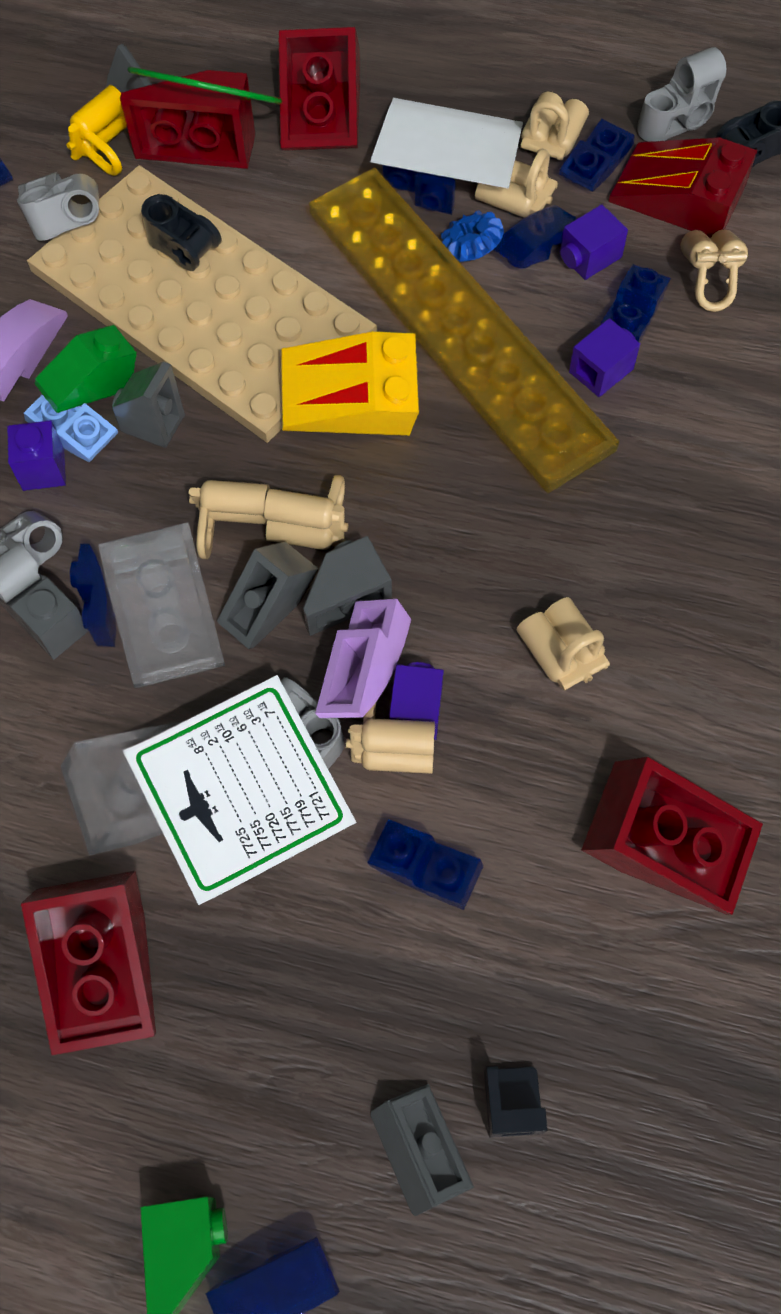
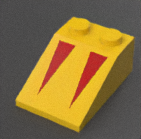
M372 331L282 348V431L410 436L419 414L415 334Z

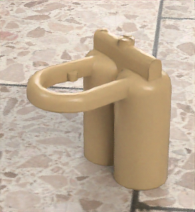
M553 92L542 93L533 105L530 117L522 131L520 148L536 153L543 148L549 152L550 157L563 160L564 157L571 153L589 115L588 107L577 99L568 100L564 104L561 97Z
M540 149L532 166L515 160L509 189L478 183L475 199L523 218L530 215L539 217L545 205L551 204L553 200L551 195L555 188L557 189L558 187L557 181L549 178L547 174L550 160L549 152L546 149Z
M694 230L688 232L682 238L680 246L683 255L698 269L695 285L696 300L707 311L716 312L724 310L735 299L738 268L747 260L748 248L730 230H719L711 238L702 231ZM716 262H720L724 267L729 268L728 278L725 279V282L728 283L727 295L719 302H709L704 296V286L708 283L706 272Z
M334 476L328 498L269 489L264 507V518L267 520L266 540L277 543L287 542L289 545L328 550L331 546H337L346 541L344 540V532L348 531L349 523H344V507L342 505L345 480L343 476Z
M207 480L201 488L193 487L189 489V503L195 504L200 511L196 538L197 553L200 558L209 559L211 555L215 521L267 525V520L264 518L266 496L270 489L269 484Z
M569 597L558 600L545 613L538 612L527 617L516 629L548 678L552 682H558L564 691L583 680L585 683L590 682L593 679V674L610 666L608 659L604 655L605 647L603 645L604 636L602 632L592 630Z
M375 703L364 715L363 725L354 724L348 729L350 739H347L346 748L351 750V761L362 763L365 769L371 771L433 773L435 722L375 719Z

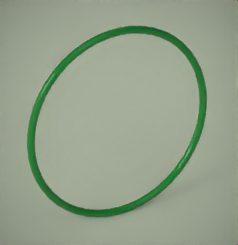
M128 67L127 69L132 74L282 104L281 98L135 67Z

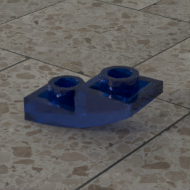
M601 118L586 142L582 140L578 142L559 170V175L593 192L613 173L634 145L635 135Z
M383 165V185L414 192L415 206L431 211L453 214L455 203V180L453 178Z
M556 205L546 207L524 218L505 232L500 243L493 250L507 258L508 263L512 266L528 268L533 264L549 260L552 246L562 243L564 227L578 218Z
M633 264L621 282L616 299L601 324L610 318L621 328L630 331L640 343L661 303L671 278L658 274L653 269L642 268Z
M80 544L78 561H72L70 582L71 586L77 589L84 602L82 611L83 627L89 630L97 646L115 647L116 614L110 586L90 544Z
M389 819L367 862L370 867L462 910L465 909L484 867L481 859L436 843L432 835Z
M315 1237L270 1257L258 1267L215 1285L205 1294L213 1314H304L337 1296L340 1290L319 1240Z

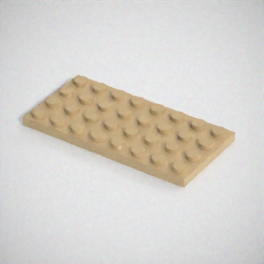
M140 165L99 199L98 216L93 222L54 237L27 260L31 272L104 325H115L130 344L155 362L171 364L174 376L267 443L282 429L281 349L372 331L377 332L376 324ZM165 194L172 197L175 201L196 214L209 219L220 232L221 244L215 249L210 248L199 259L200 265L194 271L184 269L175 260L154 249L149 244L141 208L144 201L150 196Z

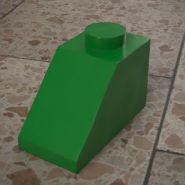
M115 325L76 335L35 378V386L56 413L81 406L84 403L87 404L115 395L120 388L125 387L129 378L134 373L137 352Z
M213 1197L140 1207L147 1314H179L220 1258L219 1245L226 1244L228 1241L227 1218L224 1207L216 1209V1199Z

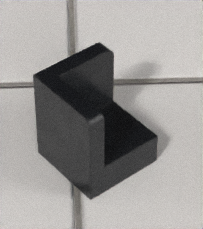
M497 1065L486 1066L484 1079L489 1138L540 1135L547 1132L545 1107L541 1108L536 1068L498 1069Z

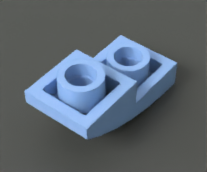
M41 395L24 412L25 421L28 423L52 420L64 449L87 462H90L118 434V429L85 403L81 407L78 406L56 413L45 397Z

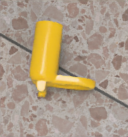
M109 85L71 116L70 126L68 127L69 142L66 146L71 150V158L73 160H78L82 156L88 157L104 172L116 176L122 172V165L116 153L107 143L123 131L127 125L120 101L121 92L116 87ZM99 150L102 151L107 156L112 165L106 162L103 159V157L97 154L96 152H98Z

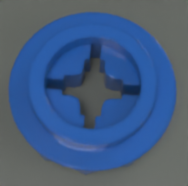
M477 210L470 216L463 214L462 219L459 221H451L449 229L441 233L442 242L440 246L444 255L450 260L459 262L475 260L492 251L500 243L504 234V228L500 218H496L493 212L482 214L480 210Z

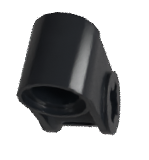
M781 101L768 102L747 114L732 118L720 128L715 138L720 137L757 150L752 167L766 159L780 155Z
M157 194L150 196L142 204L141 213L149 244L154 249L175 260L188 271H194L200 265L199 259L210 248L215 249L222 242L220 232L209 219L196 214L168 195Z

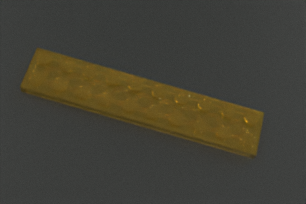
M375 167L309 202L312 217L409 331L415 334V338L547 493L552 492L617 451L620 441Z

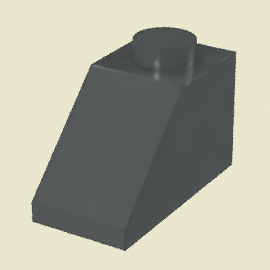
M160 362L133 373L125 387L117 391L113 399L112 409L121 432L164 448L168 446L185 416L171 364Z
M368 536L356 541H344L338 544L333 551L326 553L303 608L306 629L310 636L350 619L356 601L392 599V579Z
M287 542L255 548L217 622L248 649L254 648L299 605L319 568Z
M38 573L41 578L7 603L0 598V604L54 660L84 636L89 629L77 607L48 577Z

